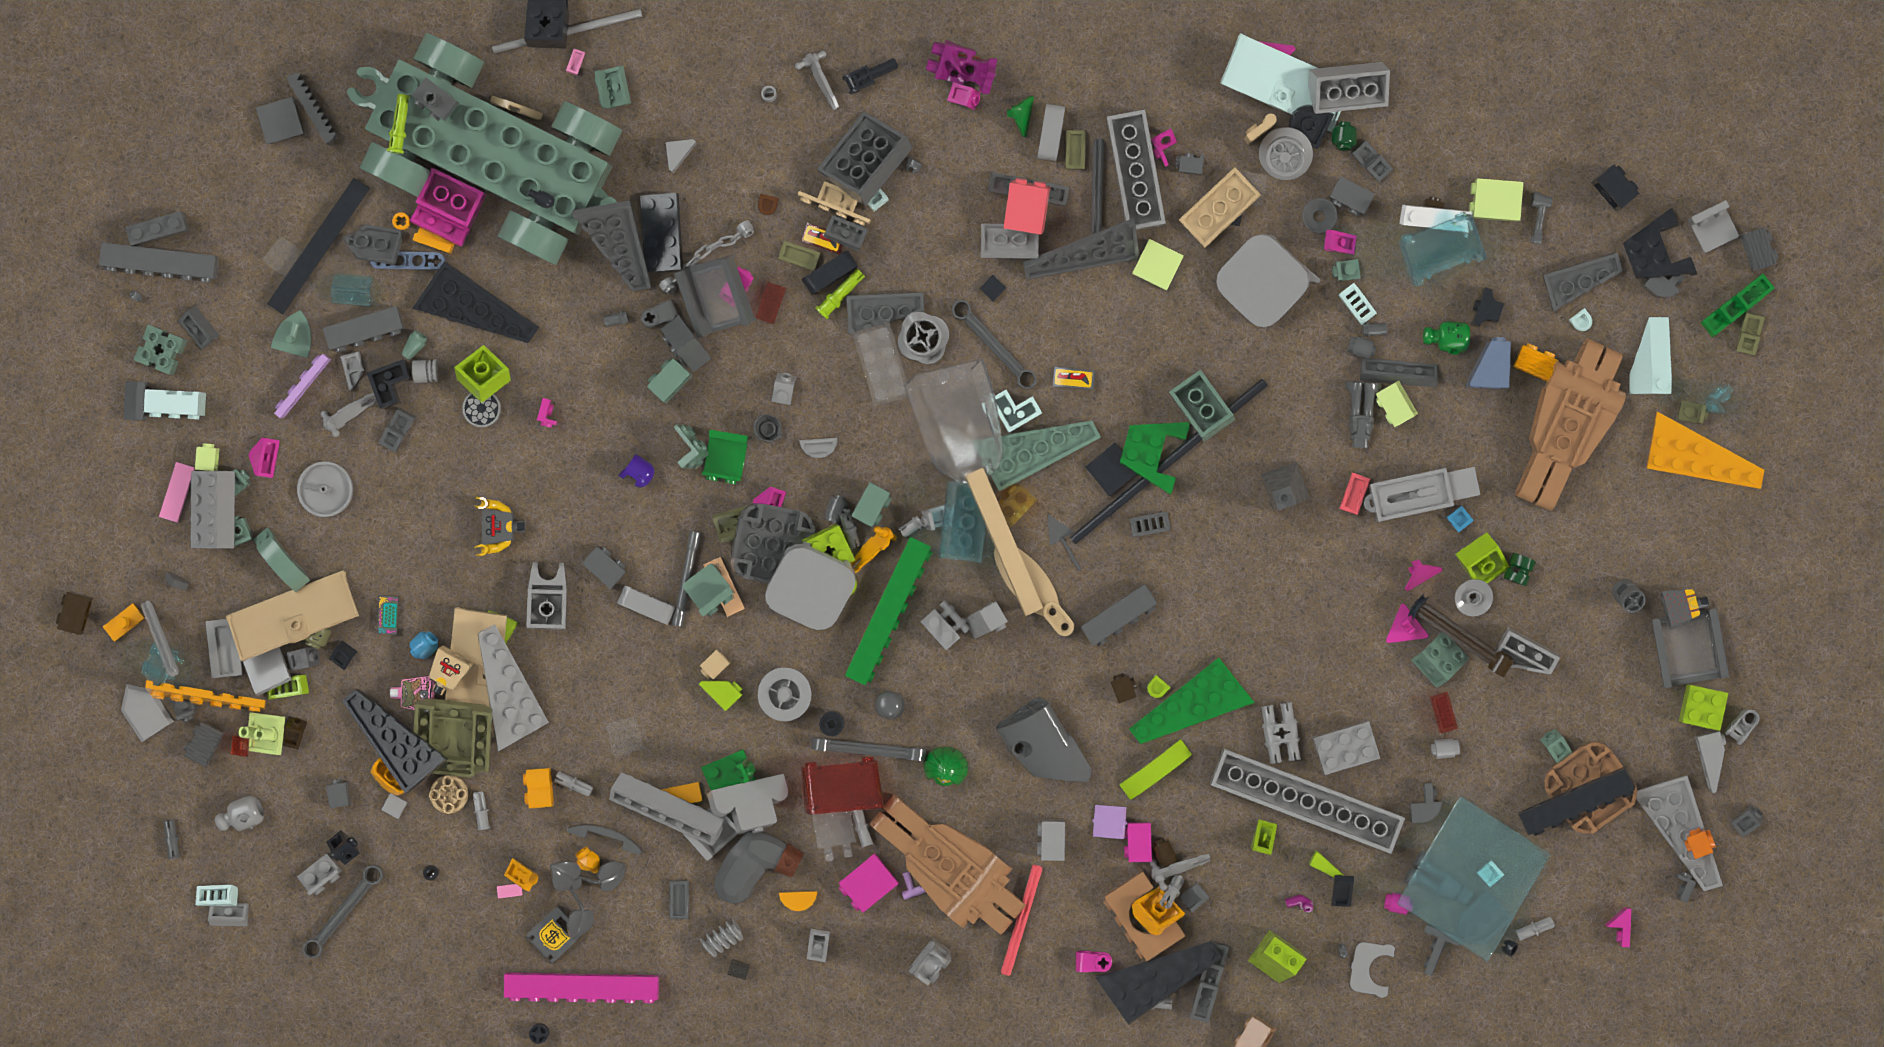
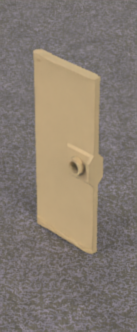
M342 570L306 584L297 592L291 590L226 615V620L230 626L240 660L244 661L285 644L304 640L313 633L357 617L359 614L348 584L346 572Z
M460 607L454 608L451 650L474 662V665L455 689L450 690L446 688L445 700L484 704L490 707L477 633L495 624L505 641L507 615ZM492 719V735H491V738H493L494 735H495V733H494V728H493V726H494V725H493V719Z

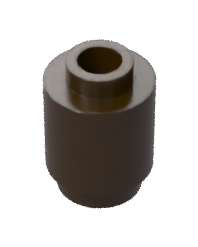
M1160 838L1153 842L1152 850L1163 867H1167L1177 861V854L1169 839L1164 840V838Z

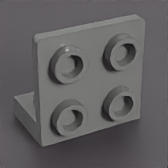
M1726 200L1687 219L1704 253L1739 236L1726 210L1729 208Z

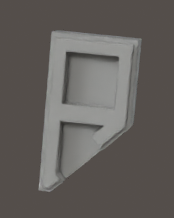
M360 351L340 356L350 391L354 389L364 372Z

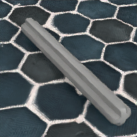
M145 601V603L141 604V608L167 674L170 677H174L179 673L176 662L153 604L150 601Z

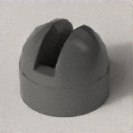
M909 157L906 169L909 171L910 168H913L912 173H917L923 164Z

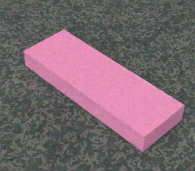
M176 462L159 517L179 522L191 484V471H195V467Z

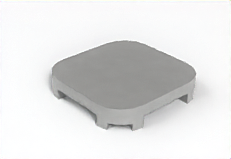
M1263 233L1250 238L1219 271L1216 282L1221 294L1251 323L1256 326L1267 327L1276 323L1307 291L1310 286V276L1308 268L1305 265L1303 266L1281 245L1275 236Z
M803 542V544L789 546L785 550L784 556L770 582L767 584L766 602L775 612L816 630L827 629L836 622L854 589L856 581L855 571L847 560L842 562L810 547L811 543Z

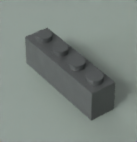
M395 306L324 327L323 331L329 350H335V353L347 350L346 346L353 345L355 348L365 345L364 341L370 339L372 342L382 340L383 336L390 334V337L402 334L401 330H404L405 326L400 309Z
M1143 584L1080 627L1092 645L1097 644L1099 647L1108 641L1106 637L1112 633L1116 636L1124 630L1122 627L1127 623L1131 626L1140 620L1138 616L1145 612L1147 615L1156 609L1154 605L1157 602L1146 585Z

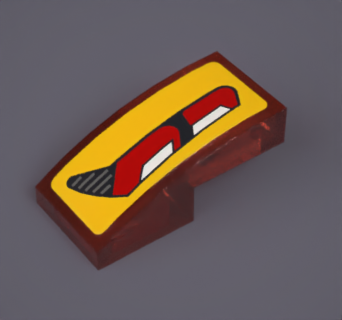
M807 223L801 239L802 242L840 255L843 245L824 238L826 229Z

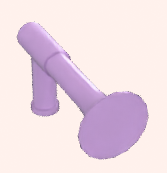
M910 872L902 874L908 889L902 891L904 900L926 892L921 886L914 887Z

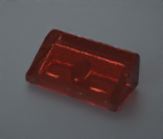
M1448 691L1429 696L1439 734L1458 729Z

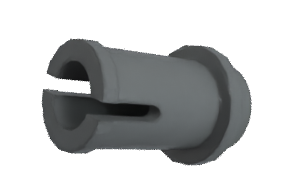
M620 310L619 313L604 315V322L606 327L618 324L626 325L629 322V316L627 311L623 312V310Z
M1366 323V325H1362L1363 336L1369 338L1370 336L1387 335L1386 323Z

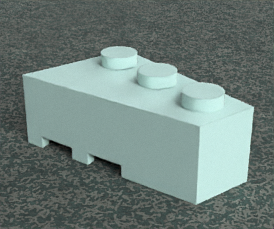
M145 389L144 412L150 413L149 417H161V414H169L168 418H180V415H188V419H199V416H205L206 393Z

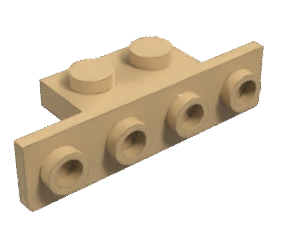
M826 181L823 183L818 198L801 191L798 192V196L801 197L800 200L805 203L811 204V202L819 204L818 208L828 212L829 209L837 211L836 215L845 219L847 216L855 218L853 222L863 226L865 223L870 224L871 222L870 219L854 213L858 203L857 200L850 197L838 186Z

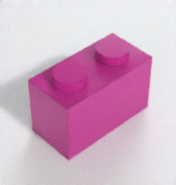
M1127 822L1125 838H1127L1128 846H1124V858H1128V862H1152L1151 823Z

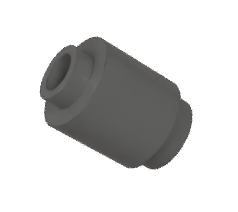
M1351 336L1347 351L1351 352L1352 355L1369 360L1370 356L1374 357L1377 346L1374 345L1372 340Z
M836 494L834 498L830 497L824 513L826 514V520L837 524L840 523L841 519L838 513L842 511L844 514L843 509H847L848 503L845 502L846 498Z

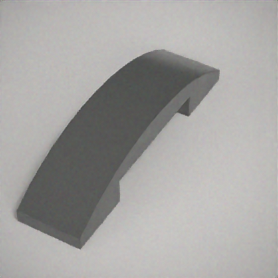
M581 824L569 827L567 830L568 833L584 838L587 837L588 831L623 841V850L639 855L643 851L629 836L610 827L596 824Z

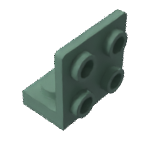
M1441 632L1424 650L1416 654L1411 661L1438 688L1446 683L1466 663L1469 657L1453 639Z

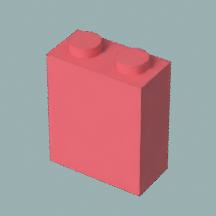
M1023 178L1012 180L1009 186L1003 228L1042 234L1045 227L1051 186H1046L1045 182L1035 181L1034 184L1027 183V180Z

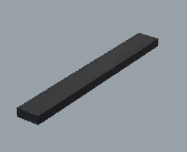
M352 179L267 302L269 306L281 314L285 313L370 188L357 179Z

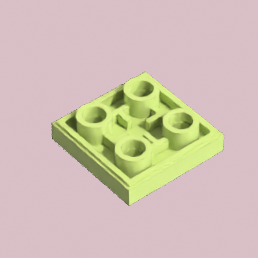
M1149 239L1132 274L1167 291L1183 255Z

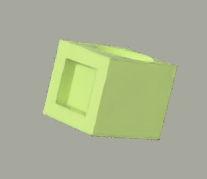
M203 443L202 447H197L195 470L218 471L219 448H214V444Z

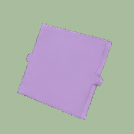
M1095 805L1094 819L1092 820L1094 823L1093 837L1124 839L1125 825H1127L1126 807Z

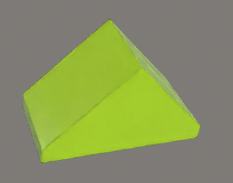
M1259 819L1251 849L1271 855L1277 824Z

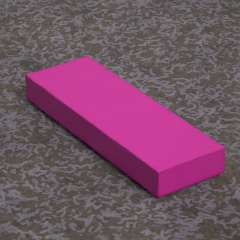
M419 204L410 219V223L460 247L463 246L470 232L469 228Z

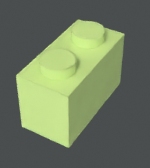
M1400 381L1376 393L1378 405L1385 409L1387 413L1385 415L1386 419L1394 427L1418 414Z

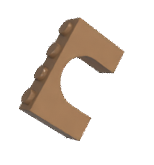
M1142 870L1105 894L1106 900L1103 902L1109 911L1113 909L1117 915L1114 919L1119 927L1124 926L1127 932L1124 934L1129 942L1132 943L1134 941L1138 947L1135 949L1138 956L1148 961L1185 937V934L1177 922L1165 928L1160 935H1153L1149 932L1138 930L1132 925L1129 919V910L1132 903L1153 889L1152 884Z

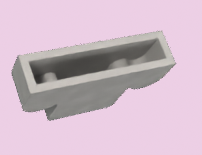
M784 774L744 784L741 783L711 790L707 796L711 811L715 816L724 817L731 812L738 834L749 831L755 834L764 831L763 828L770 827L777 822L773 805L781 803L787 797L788 788Z

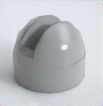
M772 86L764 87L761 91L763 100L769 103L773 102L777 97L776 89Z

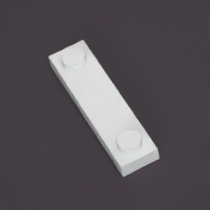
M1402 205L1399 224L1470 231L1473 212Z

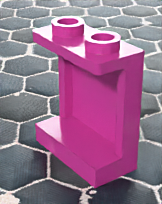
M873 853L860 866L839 881V890L845 897L849 895L853 900L851 904L856 911L861 910L863 913L898 885L899 882L876 853Z

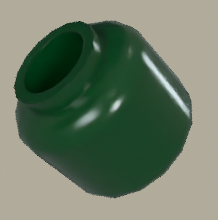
M1339 122V125L1334 126L1332 129V145L1337 150H1351L1357 142V128L1351 126L1350 122Z

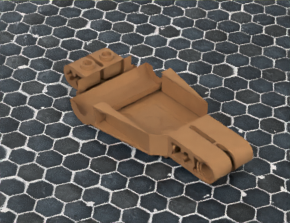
M1586 338L1574 362L1567 360L1566 364L1556 361L1550 379L1547 380L1545 387L1541 388L1529 436L1533 453L1517 486L1515 496L1530 503L1534 501L1535 505L1548 511L1553 510L1572 468L1585 464L1615 421L1624 404L1626 393L1619 390L1621 384L1613 381L1622 360V353L1607 346L1604 348V345Z
M893 794L883 806V809L896 820L893 821L880 810L869 824L905 854L907 870L940 910L964 928L969 921L974 924L980 917L1002 935L1013 921L998 907L1000 906L1009 915L1016 918L1026 906L1022 900L1005 887L1010 881L1007 875L1011 872L1012 868L994 854L991 849L947 824H930ZM900 822V823H901L905 828H907L912 834L910 835V834H909L908 832H906L902 827H900L897 823Z

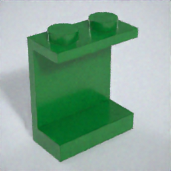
M710 430L707 449L709 455L706 456L702 475L706 476V480L717 481L718 478H723L725 483L736 485V482L742 479L749 436Z

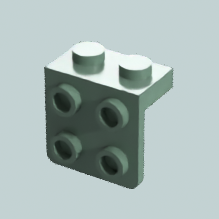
M676 424L674 426L675 430L691 449L677 463L681 468L696 469L703 464L702 460L709 455L706 451L708 448L702 440H698L695 437L696 432L690 425Z
M708 564L683 584V589L700 609L698 611L702 616L707 614L710 617L718 611L716 607L719 604H727L733 599L731 595L735 593L714 564Z

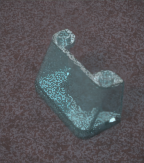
M1466 212L1459 213L1451 220L1413 235L1411 233L1401 236V240L1398 242L1407 277L1414 287L1424 284V277L1430 279V275L1463 262L1468 264L1471 263L1470 260L1477 259V262L1487 259L1473 216L1466 214Z

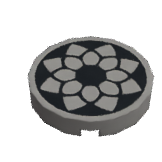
M470 393L463 403L465 419L476 427L492 425L498 420L501 413V403L495 394L481 403Z

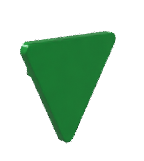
M1029 96L1019 104L1013 105L1012 109H1007V117L1014 118L1022 137L1027 136L1034 96Z

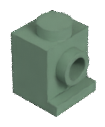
M234 517V546L253 540L254 537L246 518ZM237 526L241 529L239 534L235 533Z

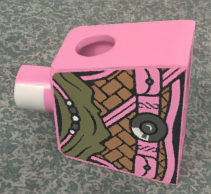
M429 676L404 679L401 682V687H391L390 698L401 699V707L415 710L417 700L425 698L434 699V691L432 689L435 681Z

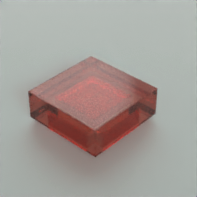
M233 735L231 755L248 757L250 738Z

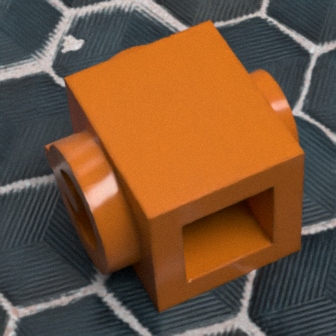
M1698 827L1689 831L1690 834L1686 835L1687 840L1684 842L1688 852L1692 851L1695 859L1713 853L1712 848H1715L1716 845L1710 830L1705 831V829L1701 830Z

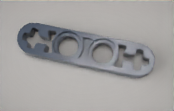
M399 252L398 255H401L404 259L403 264L400 266L392 264L387 266L388 264L381 263L378 266V263L370 261V263L377 269L438 270L446 260L438 252ZM417 255L423 259L420 266H415L412 262L413 258ZM425 255H429L428 259H435V256H438L442 262L438 263V266H435L434 263H428L429 266L425 267L427 262Z

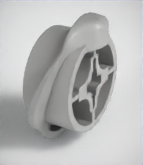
M911 312L902 324L898 337L899 349L909 359L917 360L924 364H935L944 355L945 347L949 340V329L946 323L939 317L931 316L924 312ZM928 323L936 328L933 330H923L920 324ZM915 327L916 336L909 342V333ZM919 330H921V332H922L925 336H927V337H926V342H927L928 346L925 344V342H923L922 340H920V339H921V333H920ZM939 334L938 343L932 349L931 340L936 337L935 335ZM922 345L926 348L927 352H916L911 347Z

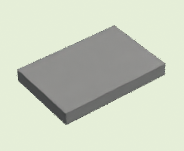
M981 224V258H1038L1039 234L1003 228L1004 224Z

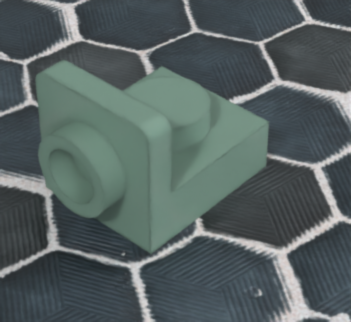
M1358 259L1336 261L1335 266H1332L1333 278L1337 277V282L1360 279Z
M240 469L233 470L235 471V497L251 484L248 480L250 476L243 469L241 471Z
M1556 729L1547 732L1540 739L1556 763H1559L1573 753L1563 736Z

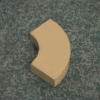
M492 96L490 100L491 104L532 119L541 120L543 113L495 96Z

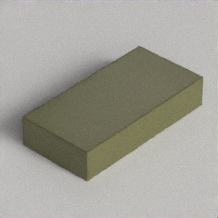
M1066 130V169H1085L1084 130Z
M784 241L778 259L815 271L821 253Z

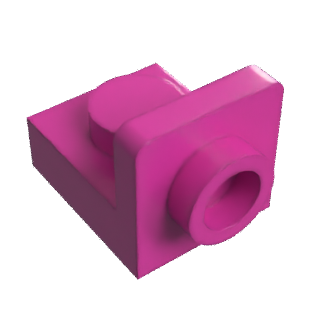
M953 82L947 101L975 110L976 105L980 101V91Z
M543 398L537 420L541 421L540 425L552 428V424L557 425L558 422L547 419V416L552 415L554 405L551 404L552 400Z

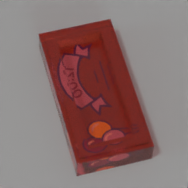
M771 282L767 283L756 315L757 319L771 324L775 323L786 291L785 287Z

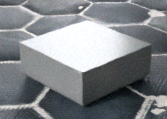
M390 793L381 810L399 819L408 801Z

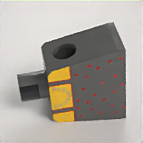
M1693 589L1663 591L1661 593L1670 630L1699 619V609L1709 607L1707 596L1696 598Z

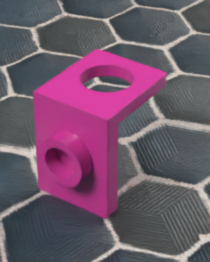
M1171 128L1151 138L1154 149H1152L1153 154L1157 160L1161 159L1165 167L1169 164L1162 150L1177 143ZM1170 136V140L1167 143H1161L1162 138Z

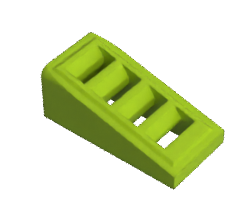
M306 675L291 677L293 692L290 691L289 681L284 683L285 693L282 692L281 685L277 687V695H275L274 689L267 691L268 700L308 694Z
M1315 850L1309 861L1310 866L1332 877L1343 875Z

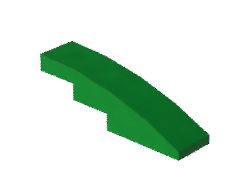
M1762 273L1700 323L1708 334L1714 337L1775 288Z

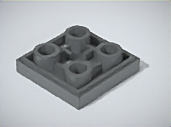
M294 97L256 107L267 145L304 134Z

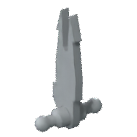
M820 51L818 54L809 53L801 62L795 64V68L800 70L804 66L810 67L828 103L835 110L839 105L819 64V59L825 58L826 52Z
M374 392L348 404L332 416H328L327 411H322L321 417L324 418V428L332 432V436L338 437L339 431L337 429L345 426L346 422L356 417L369 406L371 407L377 401L376 398H373L375 396Z
M1209 854L1200 855L1169 865V867L1163 869L1157 866L1156 860L1152 859V862H1150L1152 866V879L1160 885V890L1165 891L1167 889V885L1164 883L1166 879L1209 862L1210 856Z

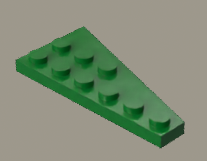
M1218 657L1131 726L1129 730L1139 743L1143 744L1255 702Z

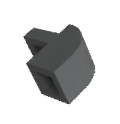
M1682 274L1676 277L1671 275L1668 279L1664 276L1648 278L1642 287L1655 297L1667 298L1680 291L1675 284L1680 285L1686 276Z
M1423 782L1424 802L1409 803L1411 823L1431 821L1441 810L1442 802L1440 800L1434 801V798L1437 797L1436 786H1433L1431 782Z

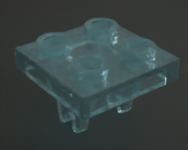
M154 642L150 648L147 660L142 665L141 674L156 685L165 683L166 679L174 680L175 676L170 677L167 674ZM169 645L174 660L182 663L184 659L177 656L178 651Z

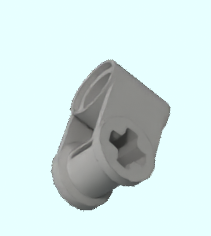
M1749 708L1742 710L1725 729L1724 734H1729L1737 741L1738 745H1741L1758 724L1759 714ZM1753 713V721L1747 723L1745 721L1746 714Z

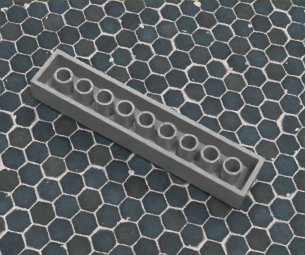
M1225 748L1221 752L1210 781V785L1390 854H1392L1405 817Z

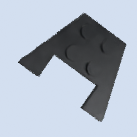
M1673 208L1666 211L1623 243L1636 279L1658 278L1665 275H1673V277L1682 274L1697 275L1691 257L1671 263L1660 232L1679 226Z

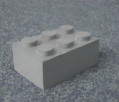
M1363 721L1312 737L1324 775L1380 759L1369 721Z

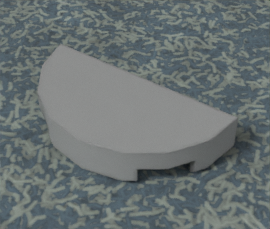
M838 438L799 441L801 448L807 455L814 458H823L834 451Z

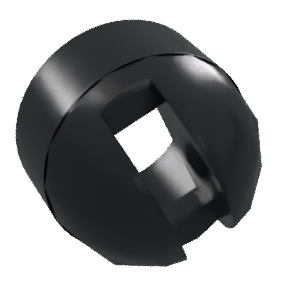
M434 865L427 866L423 870L424 878L429 881L436 879L439 875V870ZM433 869L435 872L427 877L426 874Z
M1506 940L1504 941L1505 946L1501 947L1502 951L1512 957L1518 949V943Z

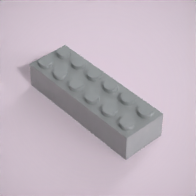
M1145 110L1107 116L1106 120L1125 221L1134 218L1136 230L1165 225L1166 221Z

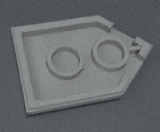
M126 684L121 711L141 742H144L174 722L160 699L152 698L146 688Z

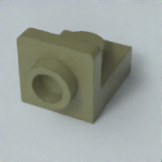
M1686 401L1680 402L1677 420L1696 424H1703V421L1707 420L1708 410L1706 405Z

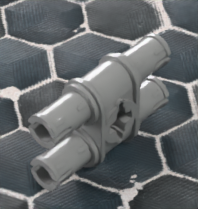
M1292 702L1280 704L1283 717L1281 723L1275 722L1273 705L1261 707L1264 720L1262 728L1264 729L1266 742L1264 745L1268 747L1270 764L1282 762L1279 748L1281 743L1287 744L1289 761L1294 760V754L1296 760L1301 759L1298 742H1300L1297 730L1298 721L1294 719ZM1279 728H1282V730L1289 731L1286 732V734H1283V738H1281L1279 735L1274 734L1276 732H1279Z

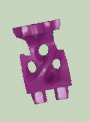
M945 40L944 43H933L931 53L939 55V61L928 59L926 70L934 73L935 79L947 80L963 85L964 81H973L980 86L979 91L981 93H990L996 74L997 58L981 59L975 56L976 51L962 47L949 40ZM967 65H971L974 68L973 73L966 71ZM952 70L958 71L959 74L957 76H953L950 72Z

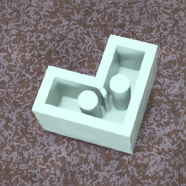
M1007 390L990 399L1009 433L1042 414L1033 396L1017 406Z

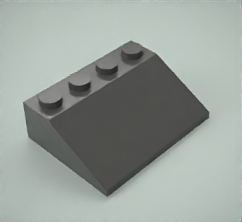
M863 112L817 170L850 197L866 206L913 147L907 136L868 113Z

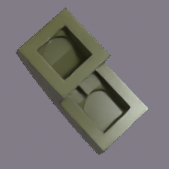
M1745 312L1736 351L1751 355L1756 354L1765 316Z

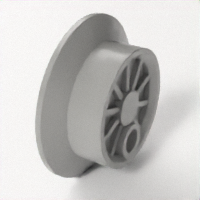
M1290 127L1277 128L1268 133L1262 140L1259 148V159L1262 167L1269 175L1280 180H1291L1301 176L1307 171L1313 158V149L1309 139L1301 131Z
M786 667L777 668L766 674L760 682L758 701L762 710L769 717L778 721H791L800 717L809 707L811 687L806 677L799 671Z

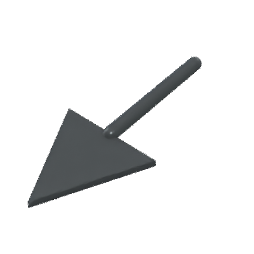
M1048 514L1050 546L1061 540L1077 570L1080 571L1081 567L1064 539L1074 533V531Z

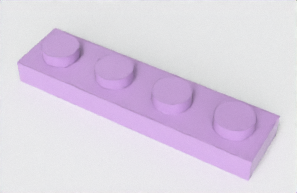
M326 354L317 355L311 363L313 366L310 370L306 369L299 377L301 381L297 386L294 384L287 392L289 396L285 401L282 399L275 408L277 410L274 414L279 418H284L330 362L331 358Z

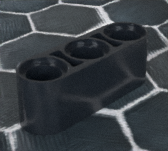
M849 250L801 280L811 296H813L819 290H823L834 283L835 280L837 281L850 273L851 270L856 269L858 264Z

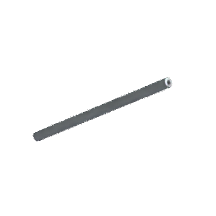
M641 9L570 26L568 27L567 35L642 17ZM523 38L492 46L495 54L527 46Z

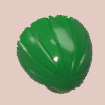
M945 746L937 747L927 754L924 761V773L928 780L934 779L936 784L940 786L959 785L967 776L968 762L963 753L958 749Z

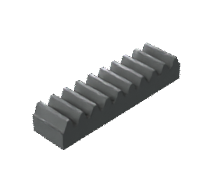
M293 73L286 77L325 143L330 145L335 142L339 135L333 132L335 130L334 127L329 126L331 122L325 119L327 115L321 113L323 109L317 106L319 102L314 99L315 95L309 93L311 89L306 86L307 82L301 80L303 76L300 73Z

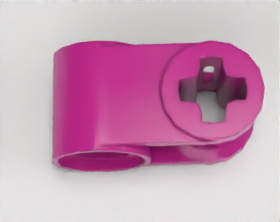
M1076 951L1075 971L1105 972L1111 968L1112 957L1106 952ZM1102 958H1105V960L1109 961V963H1106L1105 966H1102V964L1098 961H1101Z

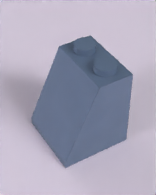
M1494 337L1492 341L1486 343L1466 382V388H1509L1511 341H1506L1504 337Z

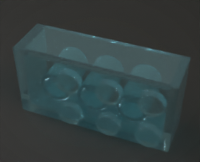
M947 482L939 558L982 563L985 522L968 483Z

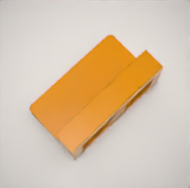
M421 227L413 237V241L450 254L454 247V243Z

